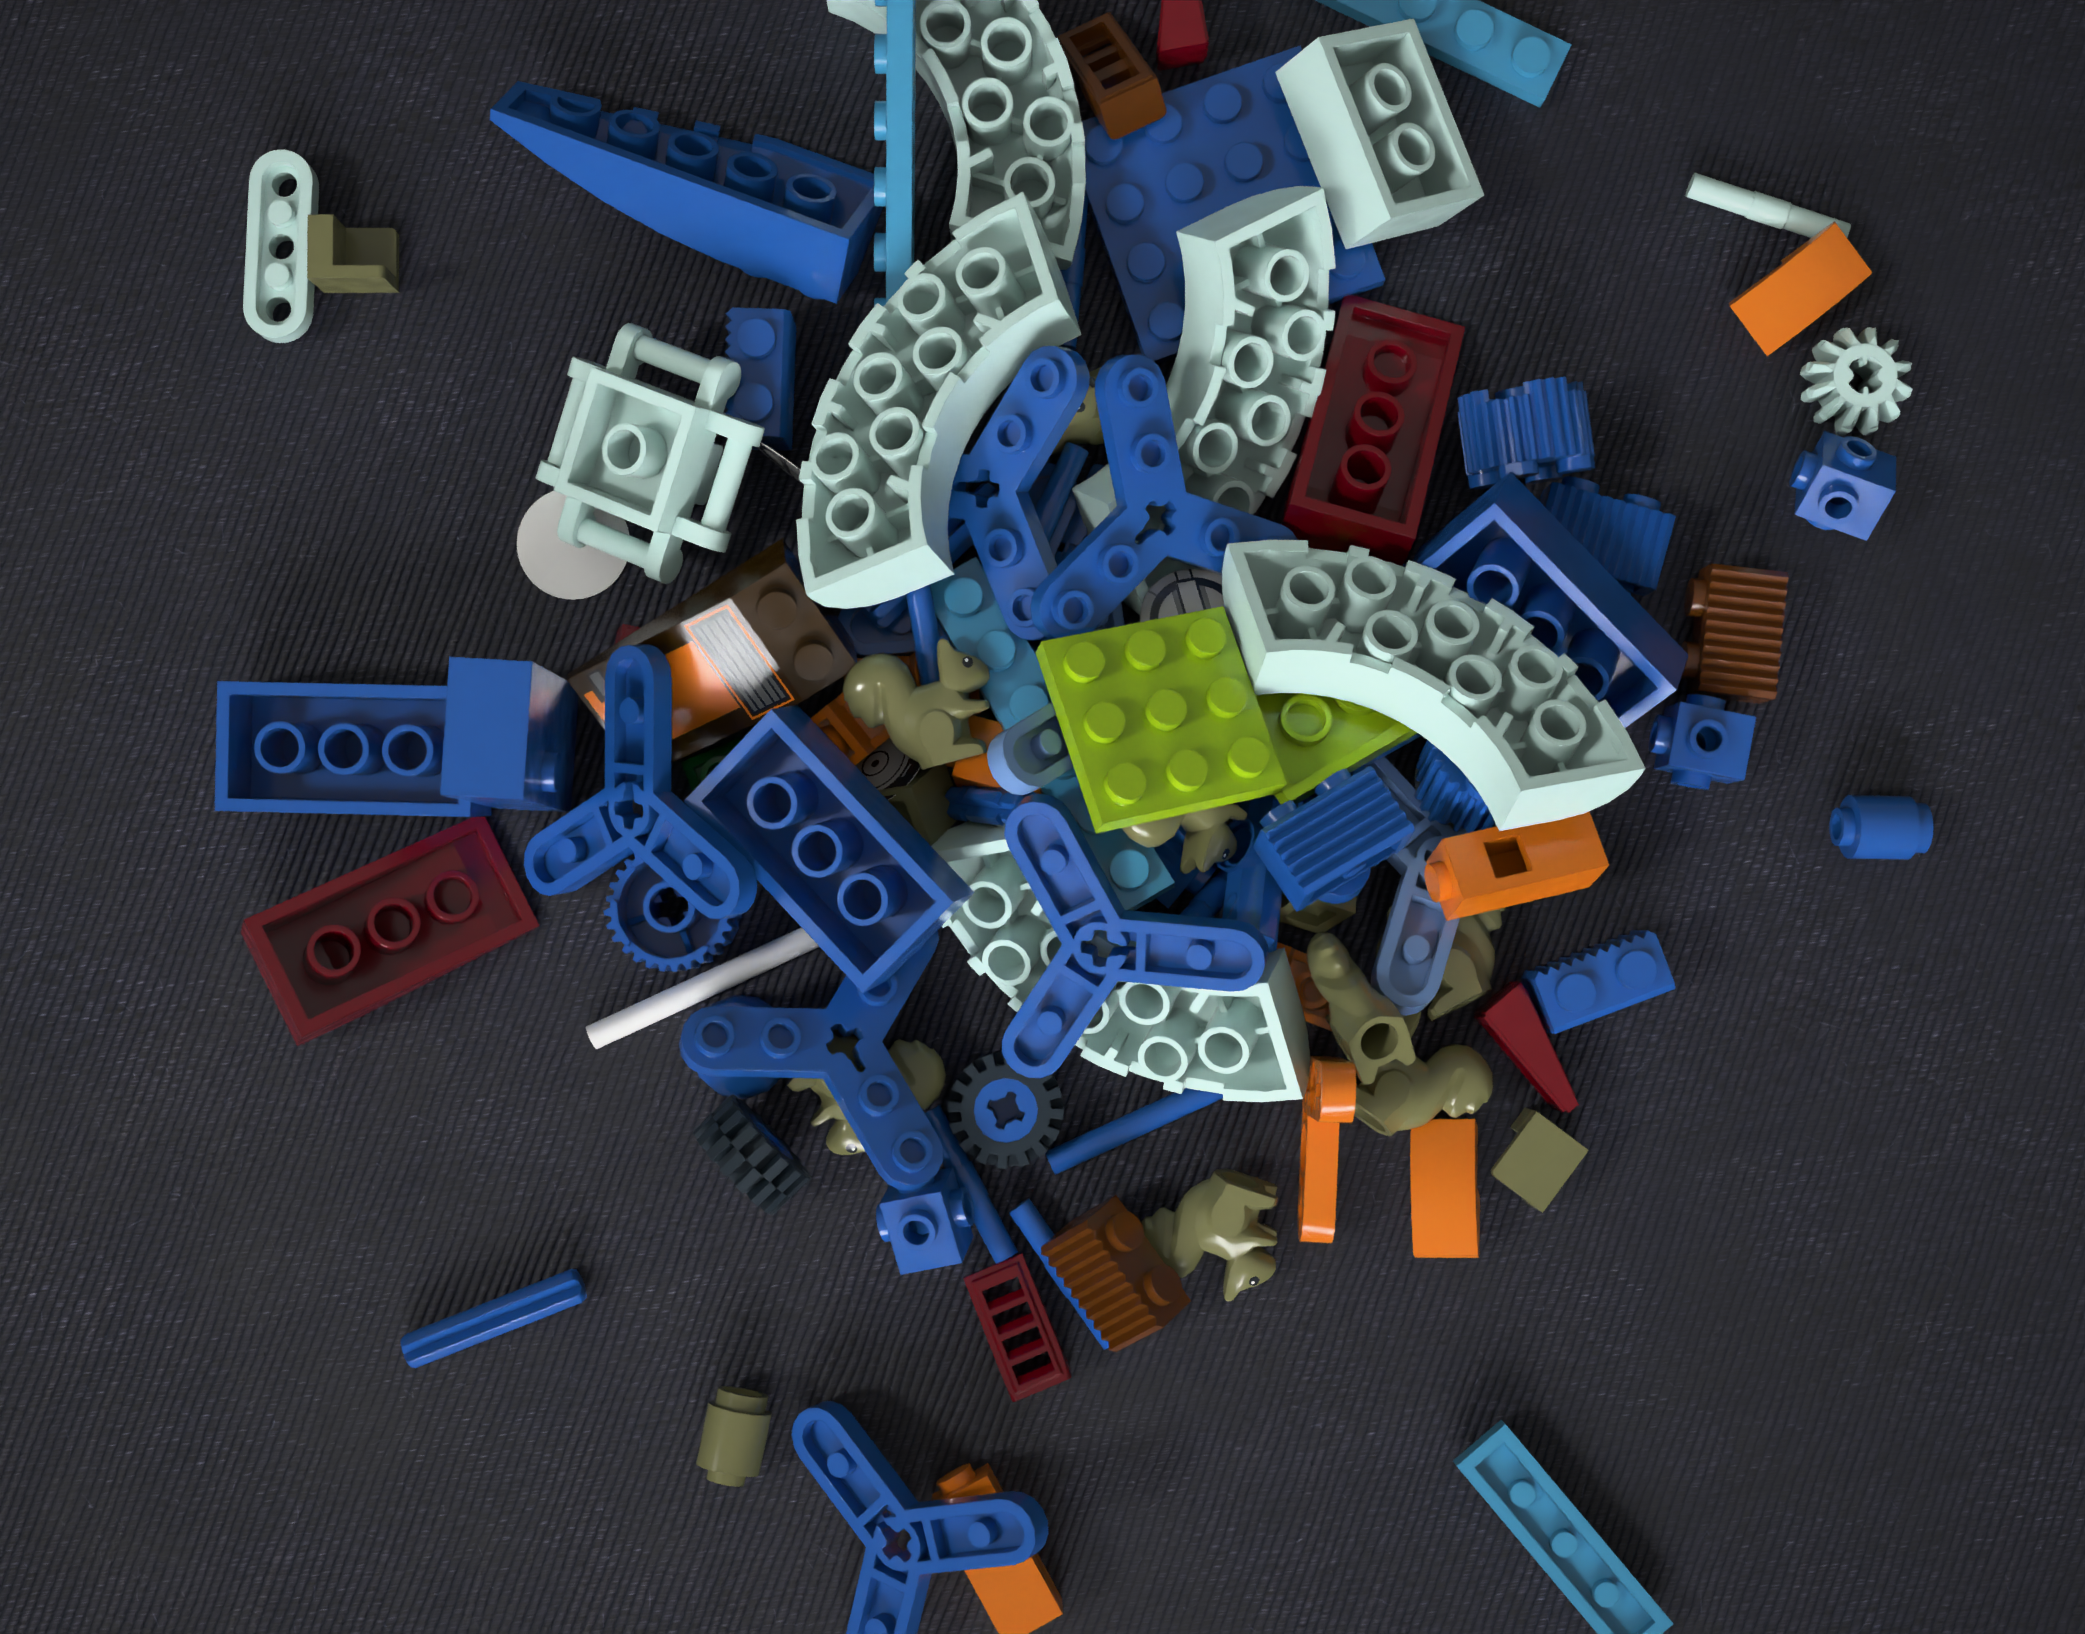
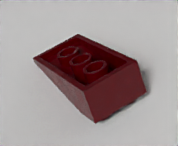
M1354 295L1343 297L1323 369H1326L1321 395L1317 397L1312 418L1309 417L1280 523L1290 529L1298 540H1308V548L1347 553L1350 545L1370 549L1369 556L1403 566L1416 539L1465 326Z
M484 816L469 818L246 918L243 921L241 934L296 1045L300 1046L538 928L539 924Z

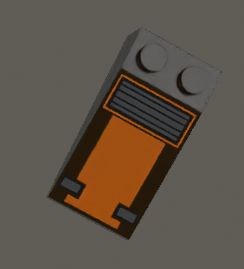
M782 538L568 673L566 679L605 730V674L607 663L612 653L619 647L627 645L649 644L657 647L666 656L672 675L671 763L758 723L771 709L793 706L806 700L846 675L856 664L857 658L853 639L831 607H825L811 600L806 595L800 563Z

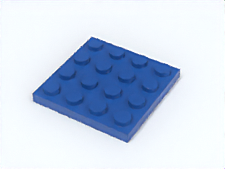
M1301 45L1162 93L1166 106L1165 116L1119 139H1111L1096 116L1081 121L1085 136V190L1089 201L1088 206L1141 354L1152 359L1157 365L1177 357L1183 329L1185 277L1176 231L1254 195L1295 186L1321 188L1275 73L1302 51ZM1327 204L1332 227L1336 267L1329 270V305L1341 301L1345 296H1355L1381 287L1385 282V277L1372 243L1345 249Z

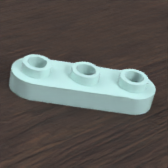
M273 150L262 155L253 165L249 176L243 312L247 323L263 338L275 343H288L300 338L308 330L312 322L315 285L307 278L308 215H318L319 181L312 167L300 155L289 150ZM288 179H295L297 181V187L293 194L287 197L279 196V187L282 182ZM284 241H293L294 250L292 254L285 259H277L276 249L278 245ZM281 303H290L291 312L288 318L280 322L274 321L273 311L275 307Z

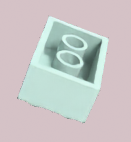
M1414 18L1318 37L1275 72L1319 184L1324 190L1325 199L1345 249L1437 227L1484 196Z

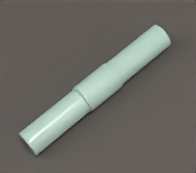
M1698 173L1693 174L1685 195L1687 198L1742 215L1747 219L1778 229H1785L1809 238L1814 237L1834 221L1846 237H1848L1851 228L1850 223L1792 205L1788 201L1757 191L1753 192Z

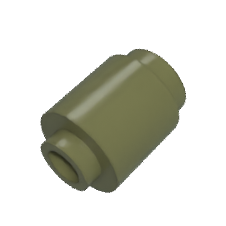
M718 1387L716 1400L708 1402L696 1461L699 1467L708 1470L707 1480L721 1485L742 1487L745 1484L746 1477H757L760 1475L772 1415L770 1411L766 1410L769 1398L767 1394L741 1387Z

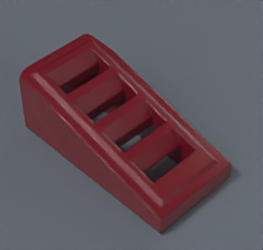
M1161 0L1156 52L1157 70L1204 63V59L1207 57L1209 37L1202 0Z
M1520 981L1509 982L1474 1011V1018L1550 1108L1569 1113L1579 1105L1571 1084L1527 989L1524 988Z
M1022 1252L1000 1263H994L963 1277L1012 1402L1019 1401L1072 1377L1070 1365ZM1018 1277L1022 1288L990 1302L987 1301L984 1293L985 1290ZM1028 1302L1031 1309L1030 1313L1000 1326L997 1325L994 1315ZM1038 1327L1041 1334L1040 1338L1008 1351L1004 1340ZM1048 1352L1051 1359L1050 1363L1018 1375L1014 1365Z

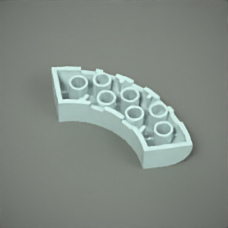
M826 0L830 13L851 20L873 33L887 34V7L875 6V0ZM916 0V70L926 81L940 104L949 124L957 154L958 177L956 196L949 222L951 242L956 239L952 234L953 231L989 208L1024 192L1044 229L1060 270H1067L1073 262L1082 224L1086 186L1085 136L1078 99L1074 89V81L1067 58L1058 38H1055L1048 21L1039 9L1038 1Z
M1295 186L1254 195L1176 231L1184 268L1185 311L1177 357L1166 388L1186 492L1252 515L1260 507L1266 496L1273 499L1288 475L1297 456L1291 450L1299 436L1305 417L1312 418L1317 397L1321 395L1326 369L1320 368L1323 356L1326 330L1333 331L1335 311L1328 309L1329 270L1336 267L1332 227L1324 190L1320 187ZM1109 463L1092 477L1072 488L1083 523L1088 530L1087 535H1089L1117 506ZM1148 504L1145 510L1148 512L1150 519L1139 534L1148 529L1162 531L1165 527L1160 518L1166 510L1165 506H1150ZM1165 557L1123 601L1140 615L1144 597L1159 579L1175 571L1201 568Z
M1024 192L989 208L953 231L952 234L956 239L924 265L917 260L904 273L908 280L904 282L884 307L877 303L859 325L848 343L853 350L842 366L837 379L829 378L812 421L816 432L812 441L809 460L802 461L799 480L804 484L802 518L796 519L798 557L805 592L811 600L825 607L842 609L867 607L898 598L954 575L948 541L949 501L959 461L971 434L984 413L998 395L1014 380L1022 364L1034 350L1042 346H1060L1082 335L1053 250Z
M1260 540L1227 544L1222 567L1224 608L1255 695L1303 693L1327 696L1376 710L1401 722L1435 745L1460 768L1487 805L1499 831L1562 820L1589 812L1609 803L1627 791L1646 769L1628 732L1606 699L1598 702L1575 675L1578 666L1565 653L1558 657L1542 642L1531 635L1534 626L1493 598L1485 605V603L1483 604L1470 598L1468 593L1453 587L1456 579L1447 574L1408 560L1406 567L1369 556L1370 549L1350 545L1346 553L1308 548V540Z
M969 821L948 829L931 846L975 892L942 927L944 928L949 925L971 956L967 963L979 976L986 973L1011 998L1008 1005L1018 1012L1062 944L1008 848L1004 836L1005 824L1000 826ZM1097 930L1093 939L1086 941L1087 944L1097 946L1098 956L1104 958L1109 956L1112 948L1123 947L1109 942L1107 931ZM1130 940L1128 946L1136 947V941ZM1285 948L1269 953L1263 975L1255 985L1244 991L1227 992L1118 981L1075 1044L1083 1049L1081 1057L1102 1068L1124 1077L1130 1071L1146 1078L1164 1082V1090L1182 1094L1184 1089L1188 1088L1223 1094V1101L1272 1102L1298 1100L1304 1098L1309 1081L1310 1050L1307 1026Z

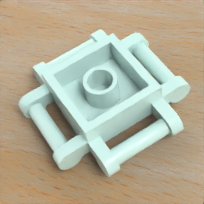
M627 323L617 333L607 367L586 359L572 357L567 375L573 379L548 460L541 459L536 479L553 486L554 491L567 496L557 529L558 537L561 541L577 548L589 545L642 567L647 577L664 584H669L675 580L682 567L683 554L680 548L683 539L710 550L726 552L731 533L726 531L752 446H760L765 428L723 413L727 400L734 395L740 384L741 368L737 362L721 356H716L710 360L654 339L651 331L633 323ZM645 362L700 383L695 402L635 379L639 365ZM716 434L728 438L724 451L723 446L714 443ZM707 502L701 522L690 518L694 504L704 505ZM595 508L654 531L651 542H645L596 522L593 514Z

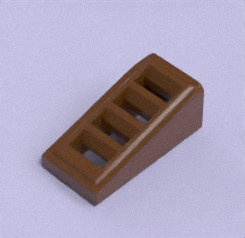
M1111 12L1105 13L1056 37L1064 51L1074 79L1098 121L1111 139H1119L1165 116L1166 106L1157 76ZM1109 43L1112 44V45H1110V46H1108V47H1105V48H1103V49H1101V50H1099V51H1097V52H1095V53H1093V54H1091V55H1088V56H1086V57H1084V58L1082 57L1083 55L1088 54V53H1090V52H1092V51H1094V50H1096V49H1098V48H1100V47H1102V46H1105V45H1107V44H1109Z

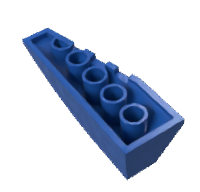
M517 81L490 109V121L546 164L603 202L658 233L718 261L740 268L750 276L776 281L795 288L805 296L813 299H825L835 304L838 303L859 272L883 207L875 206L873 173L777 138L755 134L753 144L719 137V125L701 121L695 122L694 131L659 124V112L634 107L633 110L609 113L601 111V101L597 98Z

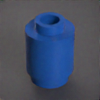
M1848 795L1843 799L1840 808H1835L1832 811L1829 823L1830 838L1835 846H1839L1841 853L1847 859L1909 860L1915 853H1926L1930 848L1933 838V817L1926 803H1916L1910 796Z

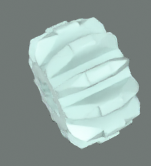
M1867 327L1858 337L1855 336L1850 328H1842L1834 334L1833 343L1821 340L1812 348L1816 361L1805 364L1800 372L1803 378L1815 384L1801 393L1800 400L1808 403L1818 400L1822 408L1815 412L1814 422L1821 424L1834 416L1836 435L1844 436L1856 426L1860 433L1866 436L1878 430L1879 421L1890 423L1897 419L1900 415V410L1896 402L1909 398L1913 390L1909 385L1897 379L1909 372L1912 365L1909 361L1894 362L1891 357L1897 351L1899 340L1891 339L1879 347L1877 346L1876 327ZM1853 372L1859 374L1863 379L1858 386V392L1849 385V382L1854 377Z

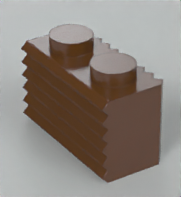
M1711 563L1699 570L1698 578H1691L1689 580L1685 594L1684 610L1686 616L1694 617L1692 641H1684L1681 646L1688 654L1681 679H1687L1686 695L1699 694L1728 701L1758 704L1775 699L1777 695L1776 686L1779 680L1778 671L1780 668L1781 635L1784 630L1785 597L1788 591V572Z
M1116 1194L1091 1208L1086 1213L1084 1212L1079 1217L1074 1218L1041 1246V1255L1049 1257V1266L1056 1267V1276L1064 1278V1287L1071 1289L1072 1298L1079 1299V1308L1086 1310L1087 1319L1094 1320V1329L1101 1331V1340L1109 1342L1110 1351L1117 1352L1164 1328L1191 1302V1299L1182 1288L1177 1272L1164 1263L1144 1235V1229L1140 1220L1133 1213L1127 1211Z

